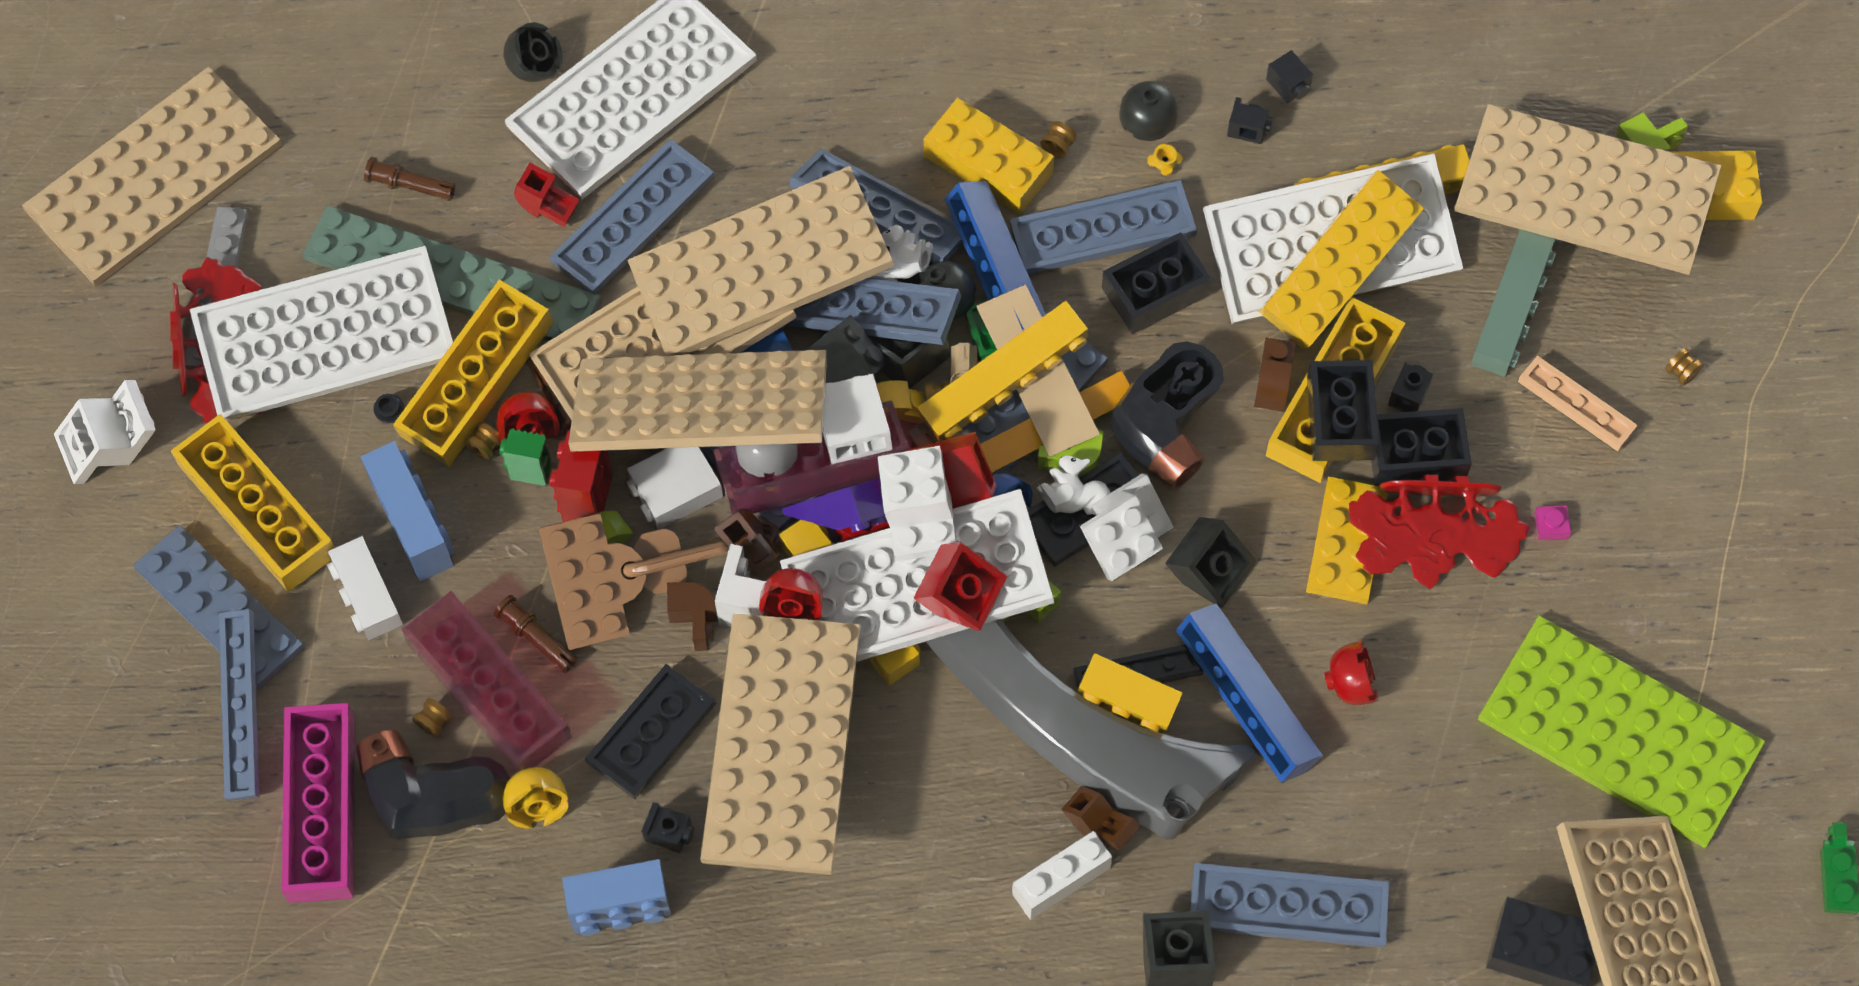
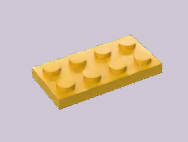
M1328 476L1307 582V593L1362 604L1368 603L1373 574L1367 573L1363 569V564L1356 558V553L1361 543L1368 539V535L1350 524L1349 503L1357 501L1359 496L1367 490L1376 492L1387 501L1388 493L1381 490L1379 486Z

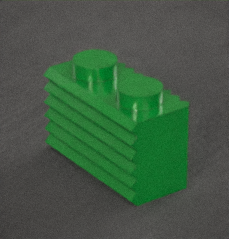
M514 428L509 430L508 437L502 439L500 456L504 457V469H508L510 479L546 486L553 462L545 435L539 436L538 433L533 435L532 432L527 434L526 431L521 432L520 429L515 431Z

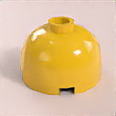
M542 767L526 768L512 776L506 784L503 794V805L508 821L516 827L533 829L532 823L545 820L544 826H547L559 820L568 810V795L561 778L550 769Z

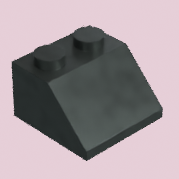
M849 315L806 349L826 350V383L848 380L855 376L874 375L888 363L881 350L873 344L864 332L863 327L856 322L852 315Z
M868 336L873 344L881 350L888 362L881 368L886 376L893 381H907L909 389L951 357L947 337L944 345Z
M1199 517L1165 564L1183 585L1211 603L1223 608L1256 563V559L1224 520Z
M1208 911L1143 914V962L1146 986H1213L1216 964Z

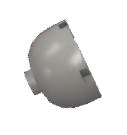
M798 443L739 445L735 447L740 466L747 473L757 477H765L764 473L770 474L775 472V476L783 474L793 466L798 455Z

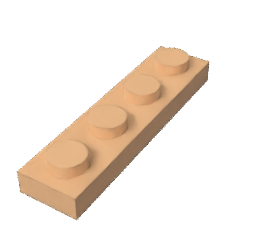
M1539 356L1532 361L1519 377L1518 382L1616 451L1622 448L1638 426Z

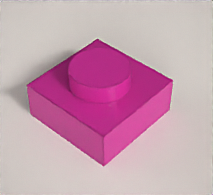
M1567 505L1536 507L1534 514L1538 540L1569 539L1571 531Z

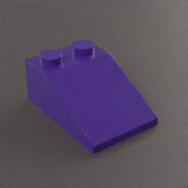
M880 478L782 508L784 515L835 530L851 527L852 532L870 527L869 520L871 526L887 522L883 507Z

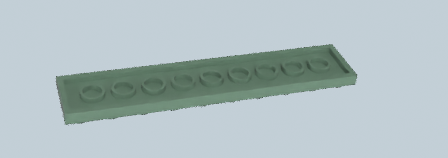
M330 206L326 207L302 254L306 261L337 270L426 246L444 307L473 316L500 279L549 309L554 323L543 337V340L546 341L552 340L595 313L601 301L600 296Z

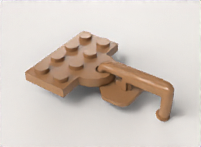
M600 513L538 528L568 650L630 635L623 604L633 600L642 591L643 587L655 594L667 592V583L686 581V564L718 557L728 552V546L717 537L708 539L705 545L681 550L677 535L669 529H659L643 533L633 548L619 542L607 543Z

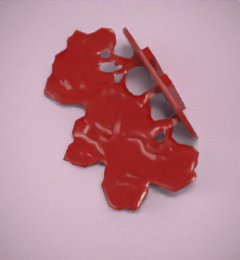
M206 257L201 267L188 269L182 275V283L185 288L194 294L186 307L180 305L177 284H172L174 311H170L169 333L170 341H172L173 369H179L182 397H185L187 393L186 377H193L200 384L199 391L190 401V408L196 414L203 416V421L208 423L218 415L209 381L204 380L202 375H207L204 362L192 370L185 368L184 347L194 346L201 358L202 354L198 339H183L181 320L184 317L191 316L190 309L200 306L198 301L206 296H210L211 303L262 290V286L253 278L247 277L243 270L235 265L223 266L218 259ZM199 288L204 289L201 295H197V289Z
M1425 475L1420 480L1384 482L1379 486L1381 490L1387 493L1400 494L1393 503L1385 501L1376 492L1370 490L1360 495L1357 501L1349 503L1350 524L1368 535V539L1361 543L1356 553V558L1363 564V569L1369 574L1392 573L1395 567L1407 561L1411 566L1413 578L1430 590L1439 581L1441 573H1448L1455 566L1454 556L1457 553H1464L1477 570L1490 577H1497L1506 568L1507 563L1513 561L1520 554V541L1528 537L1527 531L1530 529L1527 524L1519 520L1517 506L1511 500L1502 499L1495 502L1491 508L1481 505L1476 500V497L1495 495L1500 492L1502 487L1488 483H1469V476H1456L1449 482L1438 481V475ZM1408 494L1433 495V502L1419 509L1413 508ZM1441 496H1465L1466 507L1457 514L1446 513L1441 508ZM1401 506V515L1396 516L1395 509ZM1475 508L1476 513L1482 512L1487 520V524L1480 525L1475 520L1472 509ZM1468 511L1469 518L1463 520L1464 513ZM1488 512H1494L1496 515L1495 519L1492 520Z

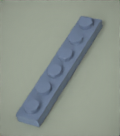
M250 609L219 613L224 799L235 801L259 798L254 612Z

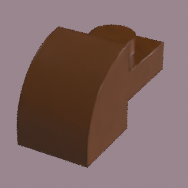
M740 508L714 527L715 531L729 548L730 544L743 547L744 558L748 559V567L753 573L776 559L780 554L761 529L763 524L753 513L745 508Z

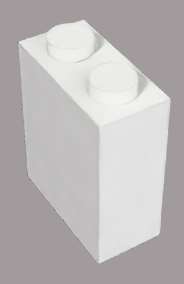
M873 374L855 376L852 379L826 383L822 431L832 464L892 450L890 430Z
M699 447L667 448L627 469L629 480L625 482L633 498L639 497L643 504L640 506V510L647 523L653 521L657 530L723 497L721 484Z

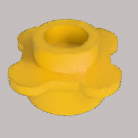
M1160 144L1155 149L1154 155L1148 157L1147 162L1149 166L1161 170L1162 175L1168 176L1172 174L1173 168L1177 164L1182 163L1183 157L1180 153H1177L1173 146Z

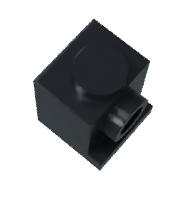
M1236 97L1229 120L1227 137L1261 144L1264 134L1270 135L1274 118L1268 116L1269 110L1254 104H1242V98Z
M653 802L642 828V835L646 842L680 853L683 845L690 843L694 833V826H691L690 816L661 807L658 803ZM666 822L674 825L670 830L663 828Z

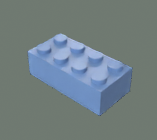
M395 441L360 456L369 480L419 582L453 567L450 555L455 554L450 543V538L443 524L441 525L437 512L431 500L428 499L424 486L418 474L415 473L406 450L399 451Z

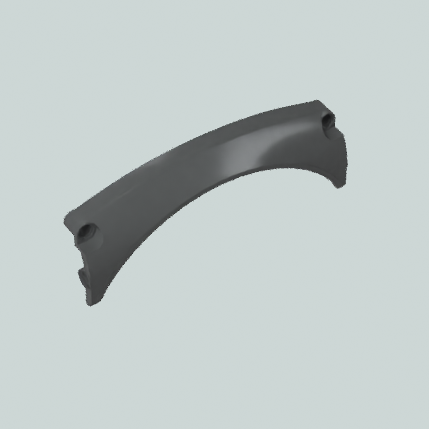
M1002 619L983 624L980 631L969 628L926 641L965 687L1025 743L1076 783L1101 793L1110 806L1134 818L1136 822L1152 830L1161 838H1176L1186 821L1198 813L1203 803L1219 788L1222 791L1226 790L1237 779L1241 771L1259 755L1249 745H1217L1171 737L1143 728L1086 700L1045 669L1019 643Z

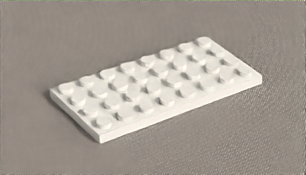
M658 0L506 118L505 124L583 200L757 61V55L698 0Z
M1435 154L1205 206L1203 211L1231 324L1264 317L1258 310L1366 180L1377 170L1381 171L1424 209L1352 296L1461 271L1463 265Z
M426 246L190 309L217 415L221 414L226 421L438 364L453 343Z
M1021 489L953 509L957 542L963 543L1008 576L984 624L1055 603ZM891 528L780 561L782 569H801L809 572L817 579L823 591L822 615L818 621L860 624L857 662L969 629L935 615L913 599L935 556L896 562L893 553Z

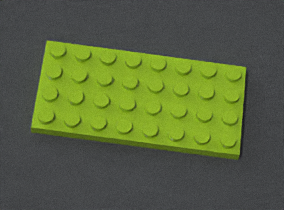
M1541 616L1537 617L1477 719L1649 817L1668 816L1673 831L1703 848H1706L1765 743V740Z

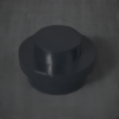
M393 394L381 395L374 404V414L383 423H394L405 409L401 398Z

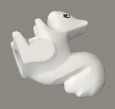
M900 225L891 226L881 236L885 245L890 247V256L894 267L868 278L897 282L898 279H908L918 272H924L929 267L933 244L926 242L924 239H920L917 244H914L915 233H910L908 230L904 233Z
M1073 456L1061 457L1059 459L1061 471L1057 468L1049 471L1054 482L1050 485L1043 483L1036 487L1049 509L1054 513H1075L1084 509L1087 515L1094 514L1097 516L1092 504L1110 494V490L1101 481H1090L1084 485L1082 484L1077 475L1089 464V459L1081 460Z

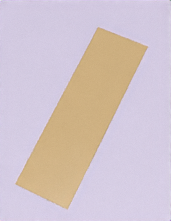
M1026 285L976 306L997 350L1023 332L1018 318L1024 330L1042 318ZM1063 359L1051 370L1045 368L1036 374L1037 379L1031 385L1025 388L1020 385L1016 388L1049 457L1100 435Z

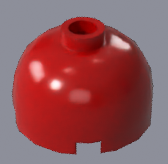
M521 392L506 399L500 406L496 419L501 442L503 438L508 437L509 430L513 428L515 431L519 429L521 432L526 431L527 434L529 432H532L533 435L538 433L539 436L544 434L546 440H548L552 435L554 438L557 436L560 426L552 403L541 394L535 392Z
M796 568L781 569L773 573L763 585L759 600L761 614L764 612L769 617L816 621L822 615L823 591L817 579L809 572Z
M1363 640L1339 648L1330 659V671L1324 672L1328 690L1334 689L1339 699L1346 704L1355 706L1378 702V690H1372L1371 687L1373 680H1376L1367 647L1363 648Z

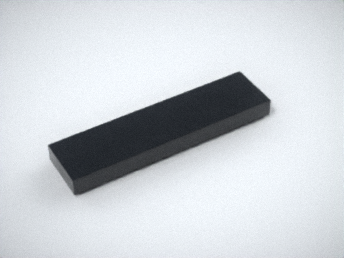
M1186 645L1111 660L1160 683L1200 676L1204 672ZM1088 665L1074 667L1073 669L1077 688Z

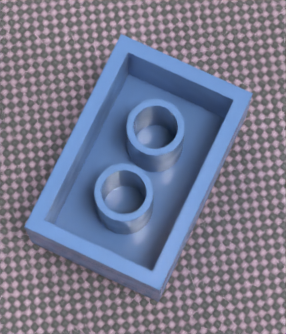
M659 859L562 878L567 914L575 934L581 933L583 936L599 933L600 929L608 927L625 929L631 927L634 922L644 920L646 923H657L664 920L665 916L671 915L665 877Z

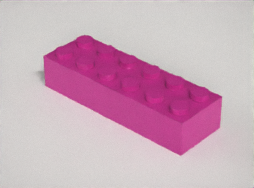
M348 703L284 707L282 893L289 903L354 899L355 716Z

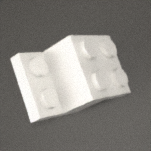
M124 380L112 398L79 399L58 427L54 436L73 484H85L97 466L130 465L156 429L136 380Z
M940 446L878 456L883 507L891 528L895 561L901 562L935 556L941 544L956 543L952 499L945 480Z
M1143 473L1092 504L1097 516L1080 526L1106 578L1110 581L1115 580L1162 550L1163 547L1158 537L1174 528L1148 476Z
M730 544L715 598L718 622L720 625L729 627L732 625L733 613L767 616L764 612L761 614L759 610L760 594L766 581L750 578V571L747 570L748 559L744 558L743 547Z

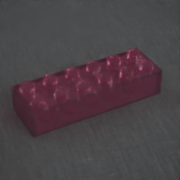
M892 400L882 403L890 430L892 450L832 464L822 431V443H798L797 459L793 466L783 474L775 476V472L770 474L764 473L765 477H757L747 473L740 466L736 454V446H726L713 450L717 470L731 514L740 508H745L755 514L880 478L878 456L909 450Z
M452 591L401 629L410 648L517 772L538 766L572 739L568 724Z

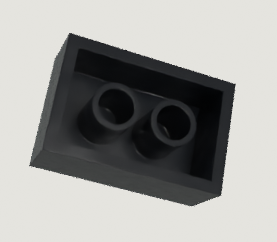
M1180 232L1104 270L1102 289L1130 332L1134 334L1209 296L1212 278Z
M1373 360L1310 361L1307 374L1312 461L1375 460L1379 447Z
M1463 408L1377 414L1379 447L1375 460H1371L1375 486L1389 481L1420 480L1425 475H1438V481L1451 480L1456 476H1468L1472 462Z
M1507 896L1501 907L1486 968L1543 986H1589L1595 956L1584 920Z

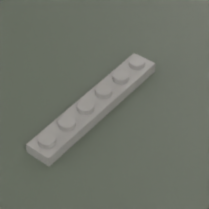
M217 207L206 257L218 259L223 266H238L248 218L246 209ZM200 288L198 295H201L204 289ZM206 296L198 302H200V306L211 303V298ZM193 321L189 339H197ZM194 346L187 347L185 354V368L192 370L203 362Z

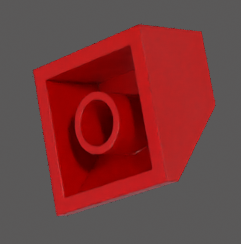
M961 542L941 544L913 599L939 617L980 631L1008 576Z

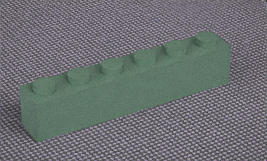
M1520 229L1471 362L1472 366L1504 377L1509 366L1515 368L1521 352L1515 348L1518 341L1524 343L1530 328L1529 325L1525 324L1527 316L1534 317L1539 303L1538 300L1534 299L1536 291L1543 292L1548 276L1543 275L1545 267H1552L1557 251L1551 249L1554 242L1560 244L1561 240Z

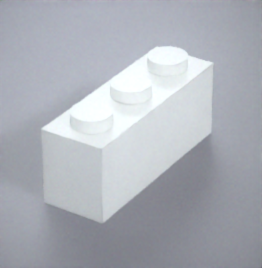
M363 536L328 551L332 562L328 563L327 566L334 581L341 579L344 588L340 589L339 593L345 606L352 605L356 614L350 617L357 632L364 631L369 641L402 626L399 614Z
M1092 831L1013 882L1012 895L1029 919L1032 920L1111 868L1112 856L1096 833Z

